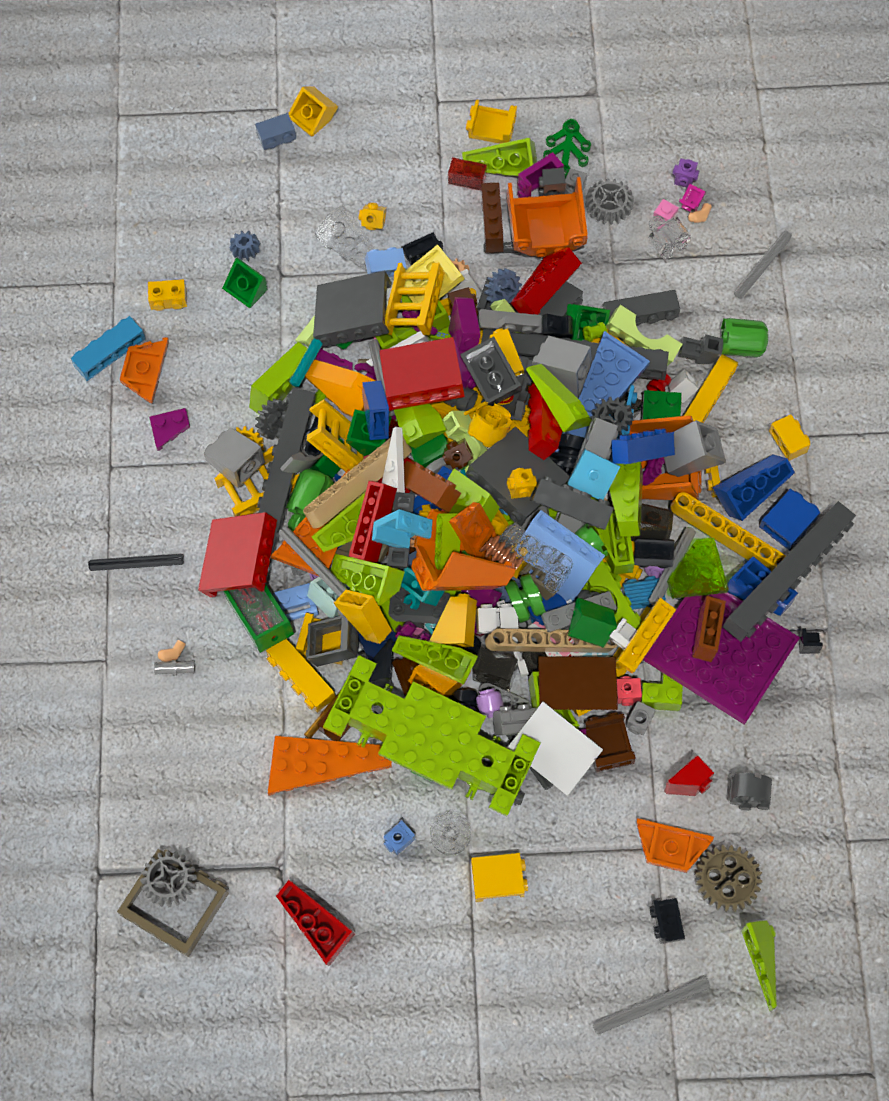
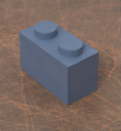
M288 113L255 124L256 133L263 150L272 149L296 139L295 128Z

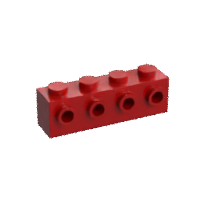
M368 481L349 557L378 563L382 543L372 541L373 524L375 521L391 514L397 488L383 483Z

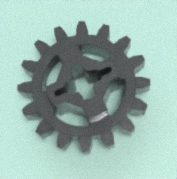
M609 397L607 402L602 399V404L596 403V409H592L593 416H591V420L594 417L617 425L619 435H622V430L628 431L627 425H632L631 419L633 414L631 407L627 405L625 400L620 402L619 397L615 401L612 400V397Z
M275 398L272 401L268 400L267 405L263 404L262 411L258 410L259 417L255 418L258 421L255 427L259 428L257 432L271 440L277 437L278 428H282V414L288 408L286 402Z

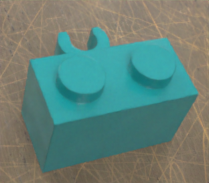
M407 566L404 569L405 573L401 587L407 590L410 595L404 598L403 603L409 605L412 601L410 608L414 610L418 609L420 601L436 606L445 591H423L412 568Z

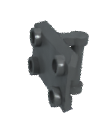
M400 588L390 598L388 614L394 621L407 622L409 620L416 627L424 629L423 623H438L448 603L450 593L444 592L436 606L420 601L418 609L414 610L410 608L412 601L409 605L403 603L404 598L410 595V593L404 588Z

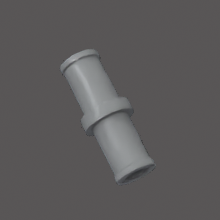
M172 660V662H154L155 675L172 674L177 676L179 673L193 674L195 671L194 661L177 662Z

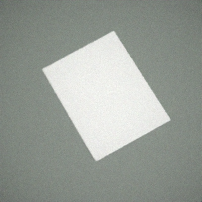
M544 702L541 703L507 747L514 752L522 734L540 742L541 744L531 763V767L567 796L603 751L602 748Z

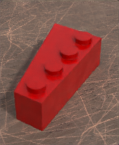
M569 247L546 255L511 301V304L518 313L538 315L542 307L582 264Z
M533 383L529 387V393L531 394V399H529V407H531V414L529 415V422L531 424V429H529V451L545 460L558 449L563 430L535 383Z
M290 880L286 882L276 895L277 899L320 955L323 962L330 966L355 935V932Z

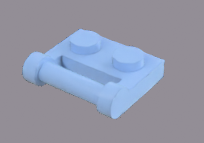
M310 583L273 592V596L283 612L310 605V608L285 614L289 621L303 618L306 613L318 616L316 604L307 596Z

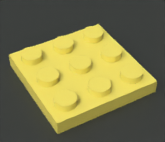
M437 245L406 269V272H429L432 263L439 262L445 272L439 295L440 299L465 278ZM406 279L404 287H425L428 279ZM408 295L413 303H421L424 299V295Z

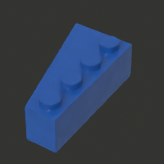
M662 428L654 429L655 431L620 435L618 439L612 440L613 463L631 464L675 455L674 432H666V429Z
M773 454L714 486L713 489L728 516L743 521L795 472L787 458Z

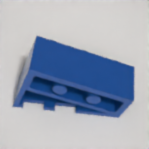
M752 557L729 580L724 590L745 600L772 571L755 557ZM790 589L788 591L790 595L784 602L780 600L777 603L779 606L773 613L781 616L792 605L798 592Z

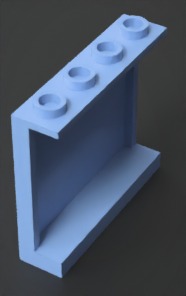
M542 510L531 521L518 543L532 552L529 561L531 560L563 584L557 591V594L561 595L565 601L571 599L574 602L578 594L605 557L604 554Z

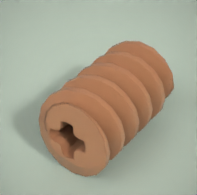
M499 535L494 538L491 537L479 550V552L487 551L485 554L486 558L492 555L491 561L493 562L497 560L500 564H504L506 561L512 562L515 569L521 565L524 559L523 557L516 559L517 551L510 554L512 547L504 548L505 541L498 543Z

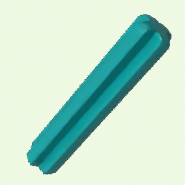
M313 339L290 379L292 386L299 387L322 347L319 339Z

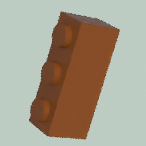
M706 596L700 607L692 657L712 662L719 648L726 601Z

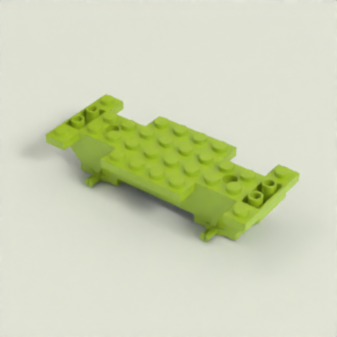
M358 655L323 728L341 737L348 724L361 733L357 743L358 746H360L363 739L361 747L364 748L368 738H376L383 742L378 755L452 790L456 779L459 778L470 786L465 795L470 800H473L477 790H484L492 795L494 794L488 808L507 817L541 743L522 734L513 752L499 745L501 738L498 737L495 743L497 736H493L491 741L478 735L486 716L414 681L405 699L391 693L394 688L391 685L387 691L389 684H386L383 689L368 682L377 664ZM377 705L382 708L383 712L375 714L371 708ZM482 759H490L492 766H483Z

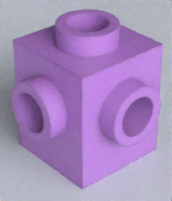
M681 158L679 165L675 164L673 175H676L674 185L688 188L689 184H693L694 180L697 181L700 171L697 170L698 162Z

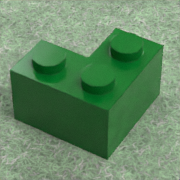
M568 304L566 315L573 317V338L571 340H585L583 335V328L585 326H596L600 322H603L606 326L609 321L610 310Z

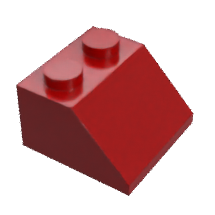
M697 755L668 780L664 792L666 794L696 796L699 792L703 794L711 787L710 784L713 782L714 772Z

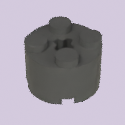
M755 773L734 774V777H731L730 804L739 805V809L744 811H750L751 807L769 810L772 779L765 775H761V778L755 777Z

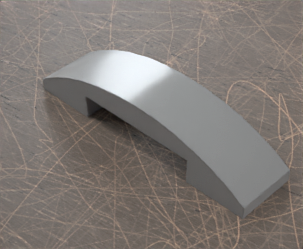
M300 451L291 456L280 469L290 473L302 472L303 470L310 469L324 454L321 452L317 456L308 455L305 457Z

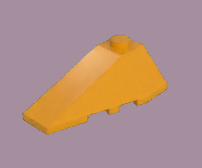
M315 359L305 375V378L323 392L326 398L332 401L342 413L353 417L355 409L365 411L362 398V382L376 381L359 372Z

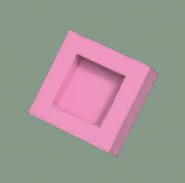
M663 199L654 211V216L669 224L678 212L679 207Z

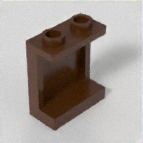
M615 712L608 714L605 718L592 717L585 722L586 736L603 749L593 762L595 772L635 763L636 757L631 749L624 723V714Z

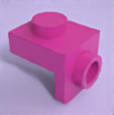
M689 184L684 196L679 200V203L682 204L681 208L688 212H691V210L697 211L706 191Z

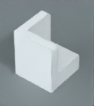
M685 369L669 384L670 392L682 393V403L699 389L697 379Z
M623 618L616 630L609 636V640L624 650L637 630Z

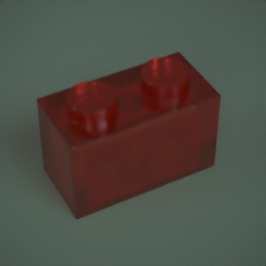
M452 157L448 171V184L481 190V183H485L487 177V164Z

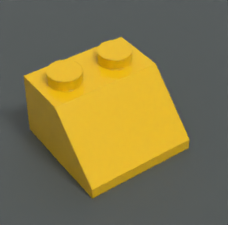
M304 86L301 88L288 114L294 123L310 136H314L331 121L338 106L314 86Z

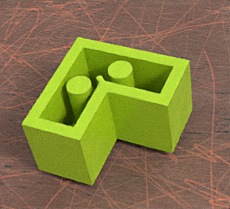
M662 672L661 684H642L641 703L655 710L680 711L683 685Z

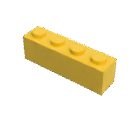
M287 639L266 650L268 656L266 660L273 668L276 666L280 670L279 675L284 681L289 680L291 682L293 691L298 696L301 694L305 698L304 703L310 710L314 708L318 713L334 699V691Z

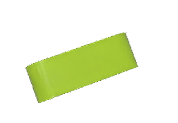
M439 513L437 515L435 539V567L437 570L444 569L452 552L460 553V540L449 522L458 513Z

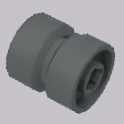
M463 387L465 397L445 400L443 402L452 407L456 406L460 411H467L474 407L478 392L468 387L465 389Z

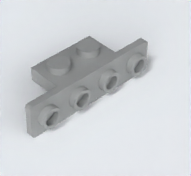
M486 309L479 310L480 328L495 330L500 328L505 330L508 328L509 332L544 334L542 333V315Z
M609 591L584 599L613 610L617 609ZM576 602L541 615L547 632L569 630Z

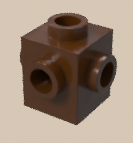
M464 438L458 442L453 440L447 443L446 448H444V455L442 456L447 466L451 465L452 469L456 467L461 469L468 465V461L473 459L474 454Z

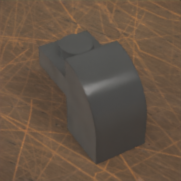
M705 335L701 341L688 337H683L681 340L682 346L679 356L694 359L696 364L714 363L722 355L723 338Z

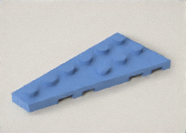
M606 331L603 333L602 340L579 396V400L590 416V419L593 416L592 409H596V403L601 405L602 399L607 402L609 397H612L613 401L617 397L621 399L650 364L649 360ZM589 426L567 431L566 434L585 438Z

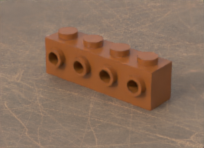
M406 461L404 464L405 488L449 513L461 495L455 489L457 485L417 462L413 465Z

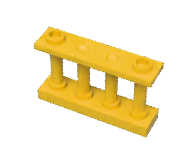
M439 262L432 263L429 272H406L403 264L398 263L397 270L394 271V282L385 314V325L389 330L388 335H392L394 326H417L423 335H430L445 275ZM406 279H428L425 287H404ZM402 295H424L421 303H400ZM398 310H421L417 318H396Z
M324 399L310 407L309 411L318 417V428L307 435L309 443L345 472L348 469H353L364 460V456L358 451L357 454L353 453L351 446L346 442L351 424L347 418ZM326 425L331 428V434L325 429ZM338 436L344 439V444L338 440Z
M273 446L263 453L265 463L258 469L264 480H268L269 476L264 465L273 461L274 458L272 456ZM221 473L214 478L217 488L224 486L235 506L231 508L234 517L249 515L259 511L260 508H257L259 497H263L264 492L258 493L250 477L244 484L252 497L245 502L241 501L231 482ZM299 474L295 475L290 494L293 491Z
M662 598L656 601L652 609L648 606L640 615L641 625L624 650L618 647L612 656L616 657V677L618 679L623 677L627 670L630 673L635 672L676 611L674 607Z

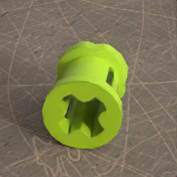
M603 322L592 327L585 326L583 328L584 338L589 342L597 338L602 339L604 331L607 332V328Z

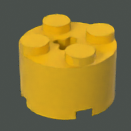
M484 402L477 406L469 424L468 434L482 442L484 446L490 448L507 435L512 420L510 419V412L504 407L495 403L494 406L488 405L489 402Z

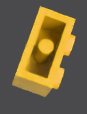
M184 279L148 282V302L151 310L161 311L163 309L187 307V288Z
M792 414L771 424L769 432L785 458L791 461L808 452L810 439L802 432L799 421L794 419Z

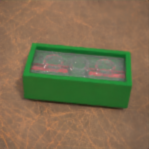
M266 584L264 592L256 588L223 591L226 600L259 653L294 635L289 620Z

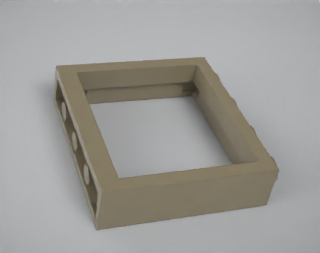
M157 849L153 857L156 860H158V853H161L162 856L165 857V853L168 850L165 849L163 852L160 849ZM170 864V865L174 866L175 868L179 869L180 871L183 870V869H182L180 866H178V865ZM199 869L198 872L192 873L197 876V881L214 890L217 894L186 943L129 910L145 885L140 882V879L145 878L142 874L117 912L126 920L189 957L229 893L225 889V884L218 880L215 882L208 879L209 875Z

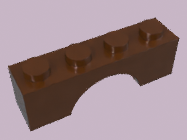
M499 182L481 183L485 253L503 252L504 237Z

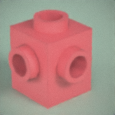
M623 676L617 679L618 704L631 706L637 703V701L641 702L640 678Z

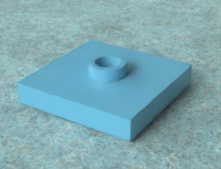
M585 449L567 484L591 494L592 497L598 500L599 498L604 500L620 466Z

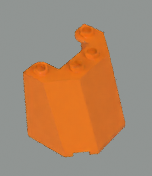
M581 177L576 178L575 192L571 194L513 198L512 183H508L507 204L515 251L529 256L544 257L567 247L573 251L587 244L588 234Z
M692 416L635 420L630 425L629 435L631 433L655 431L654 429L662 428L666 429V432H674L694 421ZM648 460L641 461L642 469L647 467ZM702 470L680 477L668 472L660 474L655 478L654 482L642 486V499L674 500L679 493L685 492L699 500V493L702 491Z
M431 509L427 516L428 519L433 520L431 538L426 539L419 536L415 538L414 547L417 553L416 559L412 560L411 566L423 591L488 590L503 587L509 583L516 570L512 562L506 561L504 564L491 561L492 556L485 557L487 551H483L482 558L462 554V551L466 550L461 541L460 553L452 552L444 569L437 570L435 567L436 520L439 513L446 512ZM493 528L491 537L494 538L497 534Z

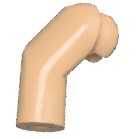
M704 203L700 211L689 213V221L694 223L706 221L712 206Z
M177 640L172 649L160 650L158 658L163 662L177 660L186 644Z

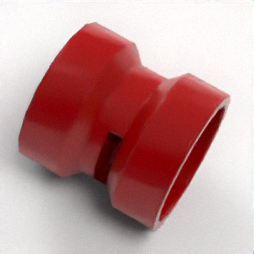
M666 373L665 380L653 379L649 381L647 389L665 392V387L669 386L672 379Z

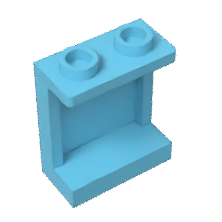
M398 509L374 522L372 541L397 548H410V538L415 535L426 539L431 538L433 520Z

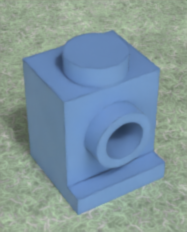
M401 820L398 825L383 836L385 841L383 845L390 853L394 851L398 855L415 840V834ZM396 835L401 836V839L399 841H396L394 839Z

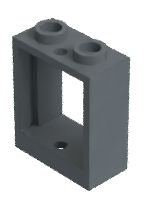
M344 615L308 624L306 657L315 666L318 667L357 658L358 630ZM341 630L340 649L322 653L323 635Z

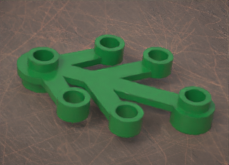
M575 119L566 120L560 131L546 137V145L554 148L543 153L544 158L552 152L556 155L563 151L561 162L564 164L565 179L570 170L568 165L570 152L578 159L580 167H586L589 158L581 151L589 152L591 150V142L586 140L579 132L580 125ZM566 136L565 141L555 146L557 140ZM573 137L581 144V151L572 142Z

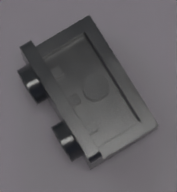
M434 232L401 246V248H403V253L412 266L437 245L443 251V243L438 241Z
M635 539L634 565L639 567H673V539Z
M677 898L661 901L653 900L652 906H649L651 918H655L656 926L653 927L655 938L660 940V944L685 940Z

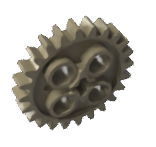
M722 845L721 851L714 847V854L708 851L706 853L708 859L702 857L700 860L704 865L698 864L697 869L701 872H697L695 877L701 879L696 881L695 884L702 886L698 893L704 892L703 900L709 898L711 900L709 906L716 903L717 910L721 906H724L725 912L728 911L729 907L732 908L733 912H736L737 906L744 910V902L750 906L752 904L751 899L756 900L758 897L754 892L761 891V888L756 886L763 882V880L757 879V877L762 875V872L756 871L759 864L753 865L752 862L755 857L748 859V851L742 854L741 847L737 851L733 850V845H730L728 850ZM726 860H731V861H733L734 864H735V867H734V868H728V867H726L725 861H726ZM739 867L743 868L742 871L734 875L732 880H728L721 888L715 890V887L721 884L726 876L732 875ZM712 872L717 873L719 880H711L709 874ZM745 876L748 879V884H741L738 877ZM723 889H730L733 892V896L726 897L723 894Z

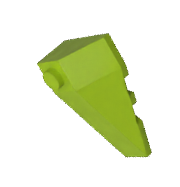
M400 635L392 649L393 652L463 685L478 657L459 647Z

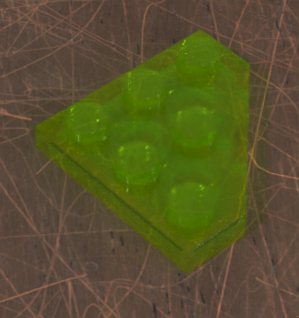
M715 538L697 539L669 577L667 583L672 599L728 592L729 588Z

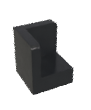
M802 628L798 635L800 637V654H819L823 647V643L820 642L819 633H806V628Z

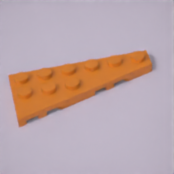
M305 517L293 533L329 569L338 547L323 552L312 539V536L323 526L312 528ZM285 540L271 555V558L318 576Z
M275 736L267 794L269 796L277 792L291 791L303 786H313L334 781L338 778L352 777L360 773L391 768L392 761L378 755L382 745L365 744L363 748L361 747L362 743L358 746L357 743Z

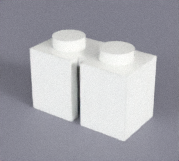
M492 604L481 605V608L476 610L477 634H490L495 629H518V616L512 604H500V608H493Z

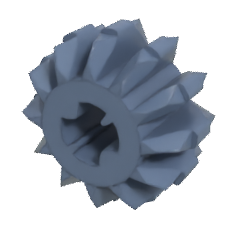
M241 230L239 235L235 233L234 238H230L229 248L234 258L238 257L240 260L246 258L249 261V257L255 258V253L260 251V241L255 234L251 235L249 230L246 233Z

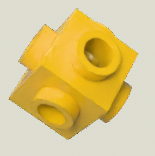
M377 203L365 204L363 210L360 209L359 212L361 226H365L368 230L382 229L385 225L387 207H381Z
M531 468L512 470L510 477L507 479V487L510 491L511 499L530 497L537 485L536 477L533 476Z

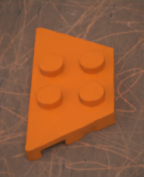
M167 337L162 338V341L154 343L149 341L142 345L128 347L120 376V382L152 404L169 343Z
M473 502L449 522L466 552L470 556L482 558L483 552H479V550L490 539L494 527L481 504Z
M639 818L636 821L646 863L684 873L689 871L714 840L713 836Z

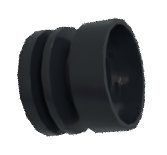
M562 433L558 446L559 452H554L550 455V457L557 459L552 461L565 473L572 474L585 439L584 437Z

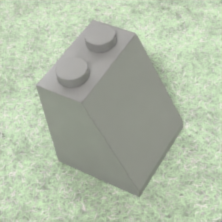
M548 336L545 343L541 344L538 355L534 356L532 366L542 364L569 391L579 398L592 364L591 347Z
M697 420L674 431L675 455L664 457L667 472L678 477L726 463L718 428Z
M231 427L227 431H223L213 444L211 443L206 447L204 452L206 461L237 488L265 463L261 446Z

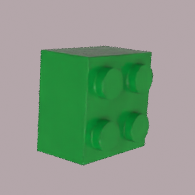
M644 390L641 420L681 416L682 393Z

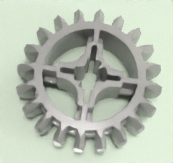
M607 178L606 182L600 180L599 184L594 183L593 187H590L586 194L587 200L585 204L587 211L591 213L592 218L596 217L597 222L603 220L605 224L606 221H609L612 225L613 221H616L619 224L620 219L625 221L626 216H629L633 209L634 197L632 196V190H628V185L623 186L622 181L617 183L616 179L610 181ZM598 197L601 201L600 204H597L596 199ZM619 199L623 200L622 206L619 205Z
M166 851L165 857H163L161 853H158L159 859L156 860L154 857H151L152 865L145 863L148 871L143 870L141 872L145 876V878L140 879V882L145 884L142 890L143 892L148 891L145 896L148 899L152 897L151 902L153 904L159 900V906L163 907L166 901L167 906L171 907L172 901H174L178 906L180 905L178 899L182 898L185 902L187 900L185 894L192 895L189 887H196V884L191 882L197 879V876L192 874L196 870L194 867H190L192 864L190 860L185 861V855H181L178 858V852H174L171 857L170 852ZM167 864L178 865L183 870L171 871L167 867ZM161 868L160 876L153 881L154 874ZM166 872L168 873V875L171 876V878H170V880H171V882H170V883H171V886L169 885V883L166 882V880H167V874H166ZM182 877H185L183 885L177 891L176 884L182 880ZM165 887L168 888L170 894H161L154 889Z

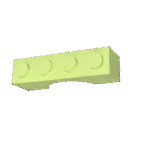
M619 305L606 325L609 333L616 337L619 336L629 346L668 351L667 366L671 364L682 343L668 334L660 339L646 338L637 329L635 322L636 314Z
M451 411L443 418L448 430L446 431L447 436L457 442L465 438L474 454L473 459L468 461V466L464 469L467 472L469 465L486 452L487 449L482 442L468 434L471 422L469 414L465 416L463 414L465 411Z

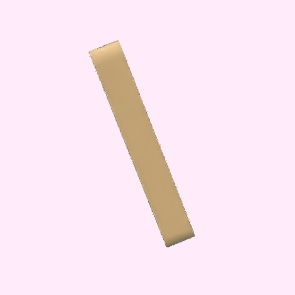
M403 437L404 460L412 452V449L406 444ZM391 438L304 508L303 512L312 528H319L326 524L365 492L368 481L377 482L383 477Z
M495 629L485 639L486 647L491 651L608 653L618 646L611 640V645L607 643L603 648L569 637V630H556L549 633L547 629ZM493 636L499 639L500 644L494 641ZM512 637L517 638L519 643L516 644ZM531 637L537 640V644L532 642ZM550 637L556 641V644L550 641ZM569 638L573 639L574 645L570 643Z

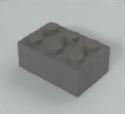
M494 336L460 354L485 402H489L488 405L494 406V403L498 404L522 391L521 384Z

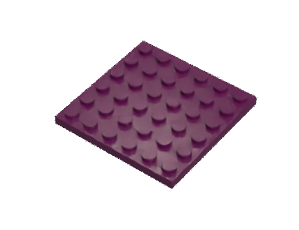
M700 575L643 658V661L745 725L800 637L767 618L761 626L757 624L755 627L757 630L750 638L746 636L740 642L724 629L723 625L743 601ZM706 596L726 601L719 648L712 662L692 657L700 607Z

